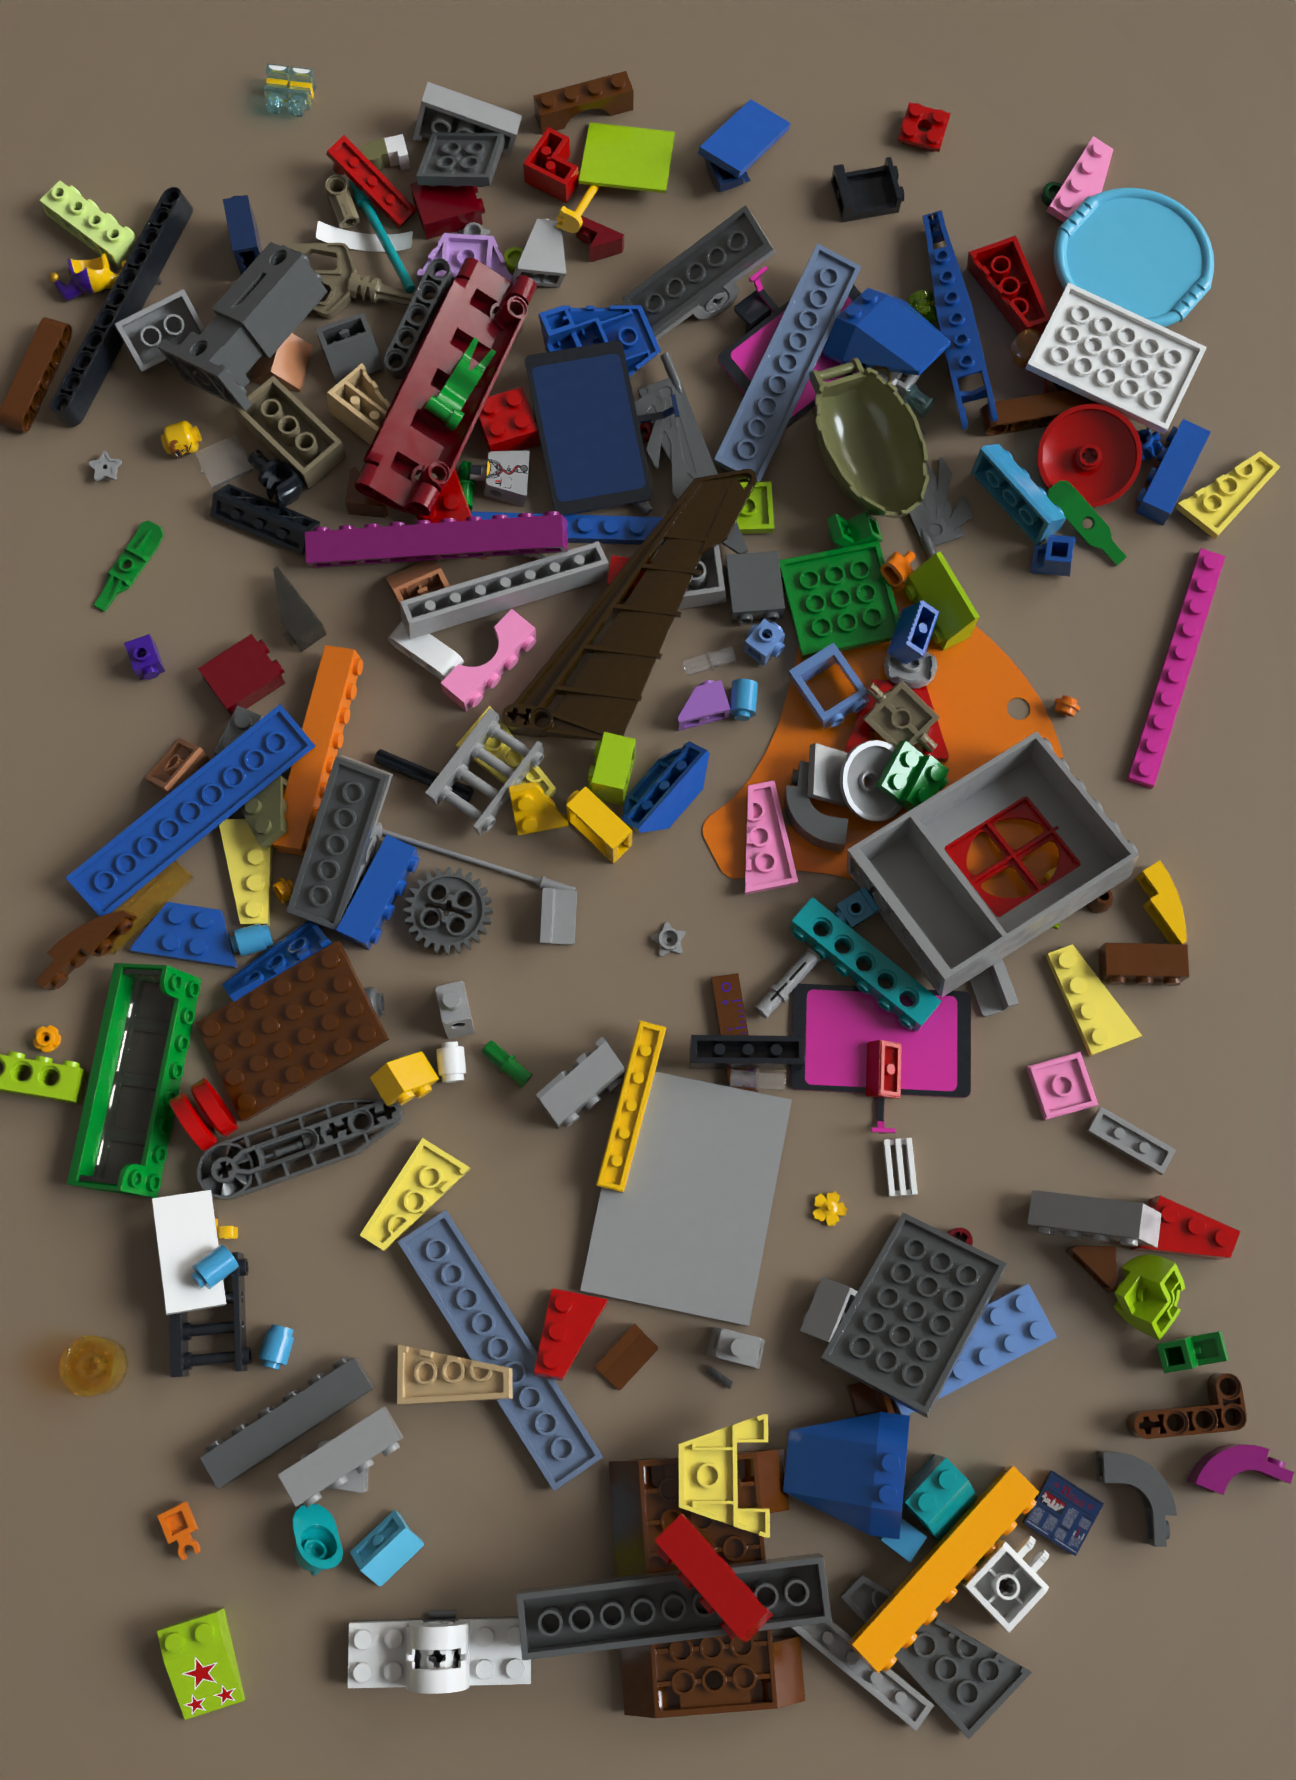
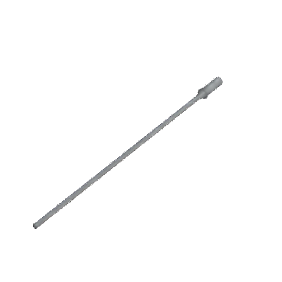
M382 829V835H389L404 842L531 881L538 885L540 889H576L574 886L545 878V876L533 877Z

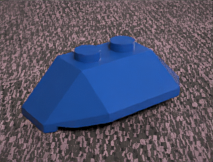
M689 741L682 748L673 750L659 758L625 797L621 820L627 826L640 833L669 829L703 790L709 759L708 750Z

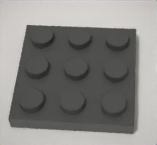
M433 132L416 175L418 185H428L430 187L437 185L453 187L490 186L505 144L504 133Z

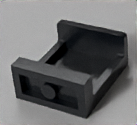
M891 157L885 159L883 166L852 172H845L843 164L834 165L831 183L842 223L899 213L901 202L904 201V189L898 184V168L896 165L893 166Z

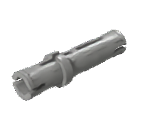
M808 948L778 983L772 984L769 987L770 991L754 1007L756 1012L763 1018L768 1019L769 1015L781 1002L785 1003L789 999L788 995L813 967L821 961V957L814 950Z

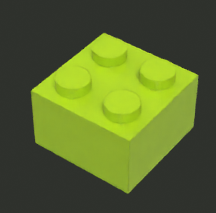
M604 732L602 741L597 740L594 751V764L596 766H590L588 789H591L592 793L601 801L624 805L636 755V739Z

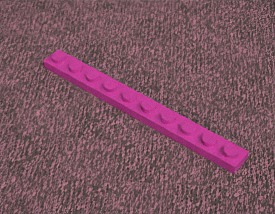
M1202 548L1197 554L1126 781L1149 789L1155 786L1226 556Z

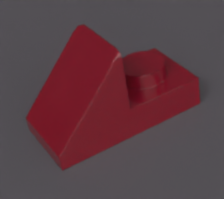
M581 216L583 223L579 231L576 232V238L585 244H591L589 247V262L621 254L624 251V234Z

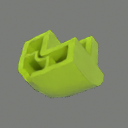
M1140 1255L1129 1260L1121 1267L1126 1278L1118 1285L1115 1291L1118 1301L1114 1308L1135 1329L1160 1341L1181 1311V1309L1177 1308V1304L1180 1298V1291L1185 1289L1184 1280L1175 1262L1157 1255Z

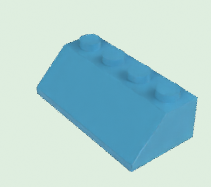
M999 444L984 445L980 448L971 474L1033 543L1040 545L1048 539L1049 535L1058 532L1066 519L1062 509L1049 500L1046 492L1030 479V475L1025 469L1018 466L1011 453L1004 450Z

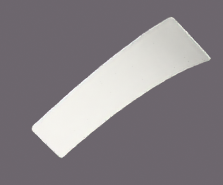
M320 221L317 223L316 238L327 243H345L349 249L385 252L376 234L348 231ZM413 231L387 234L396 251L411 248Z

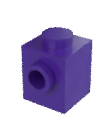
M150 634L124 643L133 670L140 680L154 679L160 673L165 672L156 643Z

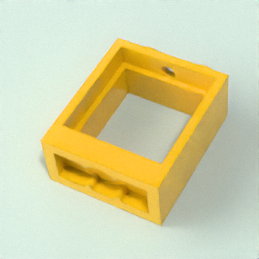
M586 786L581 791H574L568 797L566 804L568 821L614 864L632 846L633 830Z

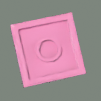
M1081 1052L1026 1067L1043 1121L1098 1105Z

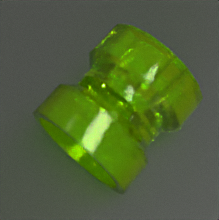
M920 290L909 296V305L927 321L932 323L937 319L936 307L933 306L934 298L930 290Z

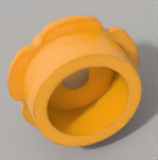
M280 877L279 881L273 884V890L281 903L290 901L294 884L290 879L285 881L284 878Z
M51 1025L47 1027L42 1026L35 1031L33 1044L36 1049H41L42 1052L48 1053L60 1045L61 1036L56 1027ZM46 1036L49 1037V1040H48V1041H45V1040H44V1038H45Z

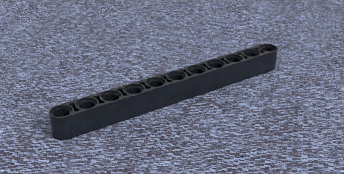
M170 187L161 195L50 403V409L68 427H75L83 421L124 344L114 324L142 310L193 213V207L177 187Z

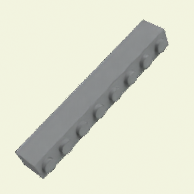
M598 541L568 550V552L558 553L400 601L401 619L409 639H413L604 580L607 575L608 561Z

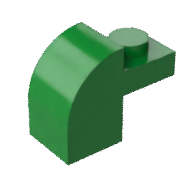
M863 512L849 520L837 514L827 518L830 527L828 528V534L834 543L835 549L883 541L877 519L867 512Z
M1222 1331L1190 1335L1157 1344L1164 1374L1229 1360Z

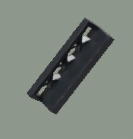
M229 483L213 493L210 517L301 555L306 553L305 532L314 531L315 527H320V521L286 507L278 508L276 503Z

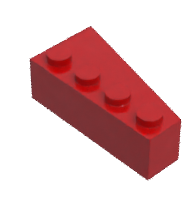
M1016 235L968 252V271L1024 343L1041 338L1051 317Z
M682 1513L654 1540L660 1547L656 1551L668 1566L673 1562L681 1572L677 1575L678 1578L689 1590L693 1586L702 1595L698 1601L711 1615L715 1611L724 1620L720 1626L732 1640L737 1636L740 1640L748 1642L773 1616L769 1609L759 1602L752 1590L736 1576L733 1569L714 1551L715 1549Z

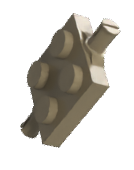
M900 680L891 690L885 693L874 683H871L870 687L876 693L869 687L866 688L865 691L876 702L863 719L889 744L896 748L899 741L906 740L912 746L919 742L929 753L933 749L926 742L934 749L937 747V744L927 733L940 717L904 681Z

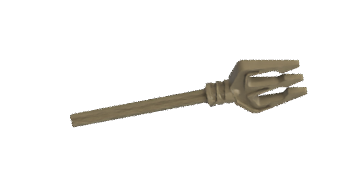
M296 243L286 245L290 250L294 252L300 251L306 256L316 253L337 258L336 269L314 270L323 279L321 282L323 286L330 290L324 302L319 301L311 310V312L324 319L334 318L352 302V299L357 300L361 296L363 301H367L370 298L373 304L383 300L409 306L415 292L407 293L404 289L384 285L380 278H374L371 281L370 276H365L362 279V275L356 271L351 253L345 243ZM430 295L424 296L425 300H431L434 298V296ZM524 321L519 330L520 333H522V330L524 328Z

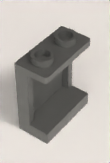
M778 551L726 555L725 572L728 575L731 622L747 625L753 621H762L764 618L770 623L782 619L785 605Z

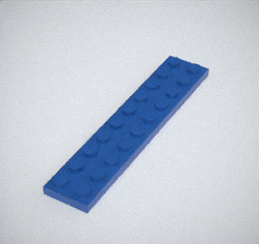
M279 704L75 869L66 879L99 916L111 913L316 745L284 707Z

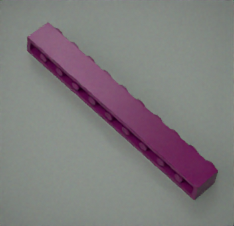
M557 511L544 512V516L520 513L517 518H508L507 515H493L492 519L482 520L481 517L472 516L467 517L466 521L458 522L453 518L441 519L440 523H431L429 520H417L414 525H405L404 522H391L389 526L380 527L379 524L369 523L365 524L364 528L342 525L339 526V530H329L328 527H315L314 531L305 532L306 563L313 568L568 552L567 520L562 514L559 515Z

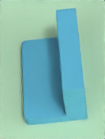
M394 1509L350 1551V1554L360 1571L378 1586H382L424 1546V1543L410 1530L403 1517Z

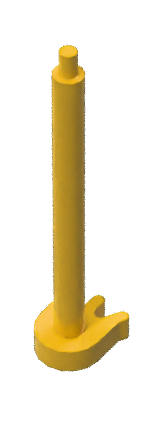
M590 185L574 211L562 206L556 218L559 221L556 228L563 229L569 233L578 232L583 223L581 216L600 186Z

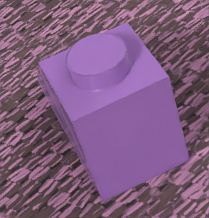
M707 680L695 687L678 716V731L729 718L730 706L722 680L716 682L714 680Z

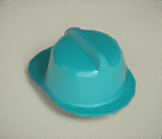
M312 1504L307 1508L305 1505H302L295 1512L292 1519V1529L296 1542L294 1555L298 1565L310 1571L312 1576H315L324 1569L328 1570L336 1567L342 1560L343 1549L332 1514L319 1504Z

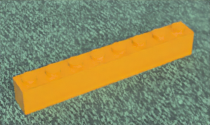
M1014 1466L1005 1467L848 1641L847 1644L873 1672L879 1673L881 1670L886 1672L894 1665L897 1660L894 1655L902 1647L907 1649L916 1640L917 1634L915 1632L922 1624L927 1626L934 1620L938 1614L935 1609L942 1601L948 1603L956 1595L958 1590L955 1587L962 1579L965 1581L970 1579L978 1569L975 1564L982 1557L988 1558L996 1550L998 1545L995 1542L1002 1534L1007 1536L1017 1526L1015 1519L1021 1513L1027 1514L1037 1502L1034 1498L1039 1494V1491Z

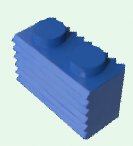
M923 600L901 610V618H898L899 622L897 627H895L896 631L893 632V640L890 641L891 644L889 649H887L890 655L904 664L921 659V657L924 658L939 615L938 610Z

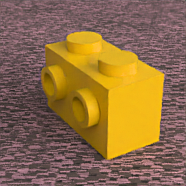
M422 1051L387 1062L370 1077L387 1106L397 1102L403 1105L415 1096L418 1099L422 1098L432 1091L431 1086L439 1080Z

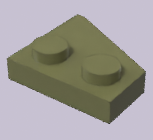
M281 775L240 807L259 845L265 849L287 833V821L285 819L287 801L283 799V787L287 786V781Z

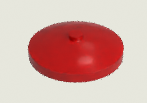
M1100 404L1078 405L1059 414L1046 428L1037 450L1038 472L1046 489L1049 490L1058 481H1068L1092 508L1102 507L1119 499L1134 483L1142 462L1141 441L1134 425L1119 411Z

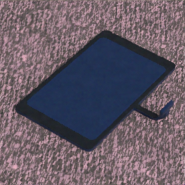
M620 341L527 356L525 366L554 511L559 512V515L565 516L651 500L653 491L639 423L661 420L673 414L675 418L679 417L675 394L671 395L672 407L662 412L637 416L624 348Z

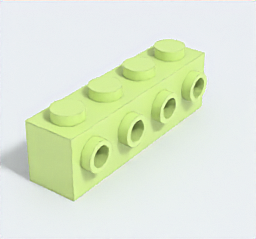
M58 181L39 200L46 215L100 256L106 253L108 262L120 270L122 268L121 262L128 259L136 244L134 232L127 226L123 228L110 213L104 214L100 211L99 207L91 199H84L74 186L70 185L68 187L62 181Z

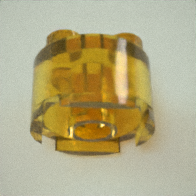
M84 1336L77 1339L66 1348L59 1363V1373L62 1381H64L72 1393L84 1397L102 1396L118 1389L126 1376L128 1359L124 1346L106 1336ZM91 1362L98 1363L96 1370L90 1368Z

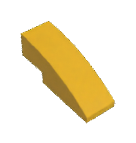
M1159 860L1136 877V880L1150 898L1142 906L1169 944H1184L1187 938L1183 907L1168 871L1161 860Z

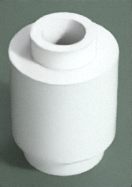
M458 1042L441 1043V1048L436 1049L438 1076H441L442 1083L464 1081V1074H466L464 1047L458 1046Z

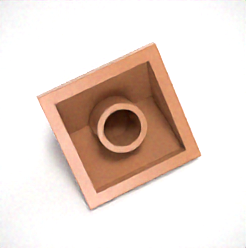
M291 333L271 358L262 355L257 360L251 382L263 384L274 376L288 390L301 392L313 346L294 333Z
M179 738L147 774L145 779L168 795L208 763L210 759L202 748Z

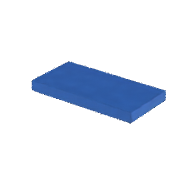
M750 99L699 147L698 154L736 178H739L789 130L791 123Z

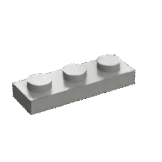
M1103 1107L1098 1108L1086 1131L1159 1175L1164 1174L1176 1149Z

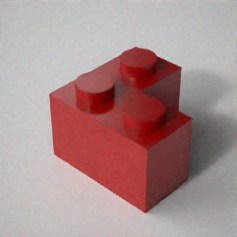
M548 127L523 163L525 183L566 204L579 186L578 166L567 161L570 157V139L568 136Z

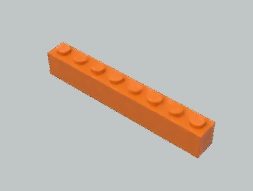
M329 645L324 647L302 730L316 746L291 767L283 799L287 801V811L285 813L287 833L271 844L280 853L304 856L335 757L337 756L338 749H341L343 746V730L345 724H348L350 720L349 708L351 700H354L356 697L357 678L363 671V660L355 649Z

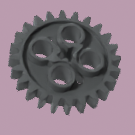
M447 867L446 874H442L440 869L436 868V876L432 877L427 872L426 882L417 879L419 888L410 887V892L414 897L405 898L406 903L411 905V907L403 909L405 914L411 915L405 919L406 925H413L408 930L410 935L419 933L415 938L417 944L425 940V950L430 949L434 945L435 954H438L441 948L445 949L447 956L450 955L451 948H455L457 953L461 954V946L465 945L467 949L471 950L470 941L473 940L476 943H480L478 933L487 935V930L483 925L492 924L491 919L486 917V915L493 914V909L486 907L492 903L491 897H484L488 893L486 887L478 889L481 885L480 879L472 882L473 875L471 872L463 877L461 868L457 870L456 874H452L450 867ZM437 890H444L446 892L445 897L441 900L433 899L432 895ZM466 896L473 899L472 903L467 907H462L458 904L462 897ZM432 904L437 908H426L425 905ZM449 906H451L454 912H449L448 916H445L443 910H448ZM460 914H464V915L470 914V915H472V917L469 919V918H465L464 916H462V915H460ZM435 915L439 918L438 922L433 926L425 924L428 916ZM456 922L465 924V928L459 933L451 931L452 925Z

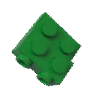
M906 740L899 741L876 787L907 811H910L945 788L948 783L946 775L949 769L933 756L923 755Z

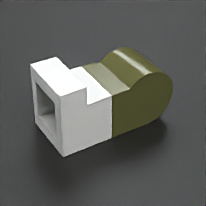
M403 134L370 141L362 146L361 152L379 171L384 167L400 165L401 170L410 169Z

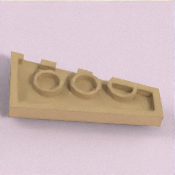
M398 1344V1405L513 1399L512 1368Z

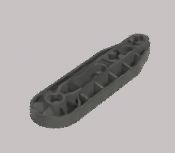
M383 1099L339 1100L217 1143L202 1155L197 1167L198 1181L204 1191L211 1190L212 1197L231 1200L243 1197L359 1155L401 1123L404 1117L403 1108L399 1102L387 1106ZM359 1104H369L361 1108L359 1107ZM340 1105L355 1106V1110L336 1117L332 1116L330 1109ZM388 1107L395 1111L392 1113V1119L382 1116L386 1114V1108ZM323 1111L327 1112V1120L306 1127L304 1118ZM372 1112H375L378 1115L379 1118H377V1120L380 1122L379 1124L376 1123V1119L372 1115ZM361 1116H367L369 1118V1125L363 1130L357 1129V1119ZM299 1120L301 1129L279 1136L278 1127ZM335 1126L342 1130L338 1132V1138L336 1139L329 1135L333 1133V1127ZM349 1126L353 1133L350 1134L345 1128ZM272 1130L274 1139L252 1146L250 1137ZM376 1133H379V1134H377L375 1137H373L372 1139H370L369 1136L374 1135V1134H376ZM299 1138L303 1139V1141L300 1140L286 1147L275 1149V1152L267 1155H265L264 1151L268 1149L280 1146L282 1144L294 1141ZM365 1138L366 1143L356 1151L348 1154L344 1153L343 1145ZM245 1140L247 1148L245 1149L241 1145L235 1143ZM230 1146L235 1147L233 1159L227 1157ZM304 1146L306 1148V1150L273 1161L271 1163H268L267 1159L276 1156L278 1158L292 1151L303 1149ZM338 1147L340 1157L320 1164L317 1163L316 1155ZM256 1154L258 1156L260 1165L258 1167H256V1162L252 1157ZM212 1155L217 1160L213 1162L209 1156ZM311 1157L312 1167L291 1174L290 1164ZM250 1161V1166L245 1168L240 1166L242 1163ZM226 1165L232 1168L228 1172L229 1177L221 1174L225 1171ZM281 1167L284 1168L286 1176L263 1183L262 1174ZM256 1177L259 1186L251 1188Z

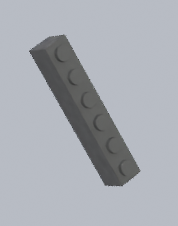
M348 1356L342 1358L333 1365L335 1370L325 1376L322 1372L308 1381L309 1387L301 1392L298 1389L293 1390L282 1398L284 1403L274 1409L271 1405L257 1414L258 1420L251 1425L245 1422L231 1431L233 1436L225 1442L220 1438L205 1448L207 1453L200 1457L217 1489L225 1487L373 1390L375 1386L359 1359L352 1358L350 1360Z

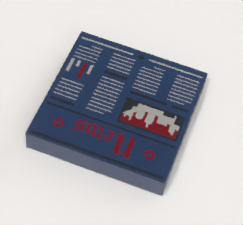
M1050 1470L1039 1490V1494L1034 1499L1037 1503L1026 1514L1022 1523L1076 1556L1104 1503Z

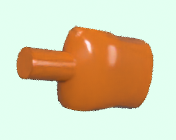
M895 551L881 566V573L891 586L899 587L914 572L910 563L915 559V553L908 551L903 556L898 551Z

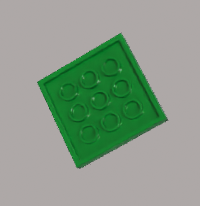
M879 541L779 560L781 580L802 659L810 658L832 643L837 646L839 651H845L893 640V632L896 631L895 627H897L900 616L892 587L885 580L880 570L885 561Z

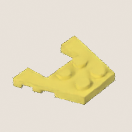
M761 1414L679 1443L678 1507L762 1537L770 1538V1509L738 1508L737 1443L768 1442V1414Z

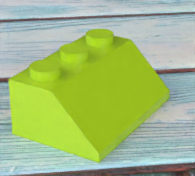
M941 551L937 552L908 576L905 584V593L910 601L917 603L923 600L939 611L931 637L936 644L940 645L942 650H945L970 638L980 616Z

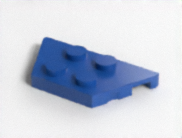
M167 902L130 949L131 952L237 969V962L234 958L231 947L232 943L226 929L224 914L218 909Z

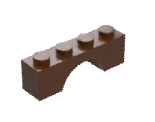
M623 71L534 95V113L541 134L543 135L548 127L556 131L565 129L570 119L584 110L602 109L608 112L610 116L632 111L634 90L627 72Z

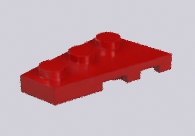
M552 1288L534 1376L563 1381L587 1336L591 1333L598 1317L607 1305L608 1299Z

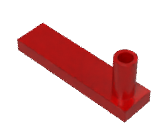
M345 135L327 150L326 155L334 162V172L338 175L345 174L398 229L415 214L417 209Z

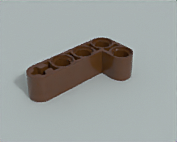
M1213 1374L1207 1382L1210 1404L1135 1411L1127 1418V1429L1131 1435L1144 1439L1240 1430L1247 1422L1242 1384L1238 1377L1233 1374ZM1222 1379H1225L1229 1384V1390L1226 1394H1223L1219 1388ZM1228 1409H1231L1234 1414V1420L1231 1424H1228L1224 1418V1414ZM1200 1411L1206 1418V1422L1202 1427H1199L1196 1423V1415ZM1171 1414L1177 1419V1426L1173 1430H1170L1167 1425V1418ZM1143 1421L1155 1422L1156 1427L1149 1426L1139 1429V1423Z

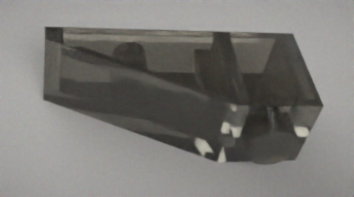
M277 566L273 571L281 623L285 629V633L282 635L291 647L296 645L300 652H302L327 634L323 624Z

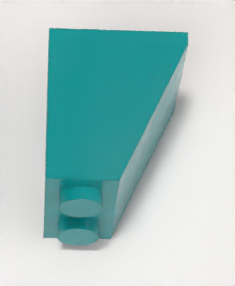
M933 1454L904 1486L902 1506L939 1541L978 1497L969 1480L946 1457Z

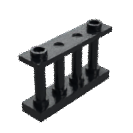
M232 1252L239 1267L231 1273L233 1274V1292H225L226 1304L234 1303V1321L192 1325L191 1322H188V1312L169 1315L171 1378L189 1376V1370H192L195 1366L235 1363L236 1372L247 1371V1365L251 1364L252 1355L251 1348L246 1345L244 1276H248L249 1265L248 1259L244 1258L243 1253ZM234 1333L235 1351L195 1355L189 1352L188 1340H191L192 1337Z

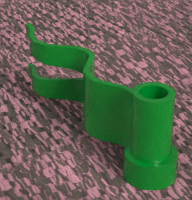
M475 337L438 397L436 398L432 395L424 408L446 423L445 426L452 431L456 429L464 416V413L460 410L496 351L491 349L485 358L470 371V360L479 341Z

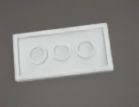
M211 1190L152 1198L166 1315L225 1306L226 1297L223 1280L209 1290L205 1286L199 1288L191 1277V1274L194 1272L192 1266L218 1247Z

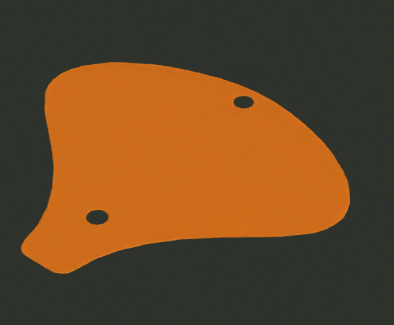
M903 582L899 587L891 586L899 616L902 613V609L915 604L914 601L908 599L905 593L906 582ZM975 626L970 638L945 650H942L940 645L933 641L932 637L930 638L927 649L928 653L934 655L937 660V671L934 679L926 686L934 711L940 717L938 723L949 754L947 762H940L949 769L946 775L948 783L945 788L1036 731L1042 738H1047L1053 747L1054 753L1059 758H1063L1054 727L1040 697L1024 674L991 638L977 626ZM891 642L840 651L865 688L870 687L873 679L889 680L885 674L884 662ZM799 647L794 667L808 659L801 658ZM837 663L805 682L825 712L856 693V690ZM790 681L778 726L765 755L750 779L734 798L710 815L703 824V837L720 870L726 876L734 879L745 878L748 785L775 781L781 810L783 811L785 808L784 792L786 785H791L793 769L798 770L800 761L809 762L810 745L817 743L844 752L860 711L857 713L851 712L844 717L845 719L835 727L829 726L824 729L792 681ZM1015 698L1025 700L1030 706L1029 715L1022 720L1012 718L1007 711L1009 701ZM870 731L869 741L887 742L876 731ZM919 742L913 745L914 748L923 754V746ZM809 797L811 804L820 813L831 817L848 819L846 844L842 852L819 848L807 842L792 826L785 823L795 870L831 874L853 880L847 872V850L908 811L902 807L896 815L887 820L867 821L855 815L849 808ZM1022 819L1004 820L995 824L997 831L1012 849L1022 847L1044 832L1040 825ZM980 833L969 848L967 868L972 875L981 873L1003 858L1001 851L986 833ZM1053 842L1045 843L1022 858L1023 864L1040 884L1048 882L1044 874L1058 865V848ZM1012 867L1004 869L981 885L986 893L1002 898H1017L1031 893L1030 888Z

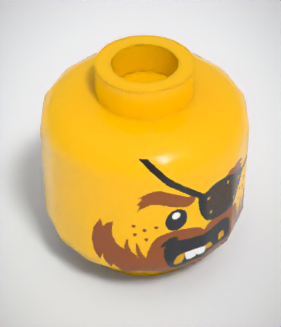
M186 420L166 426L164 433L161 435L162 445L166 453L172 454L175 458H181L197 452L199 448L198 442L202 441L197 426L192 427Z

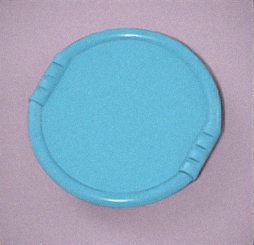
M1117 188L1103 191L1093 196H1088L1057 229L1053 257L1056 275L1063 290H1065L1069 282L1156 324L1167 327L1181 322L1211 289L1214 273V253L1210 239L1201 223L1187 208L1164 194L1141 188Z

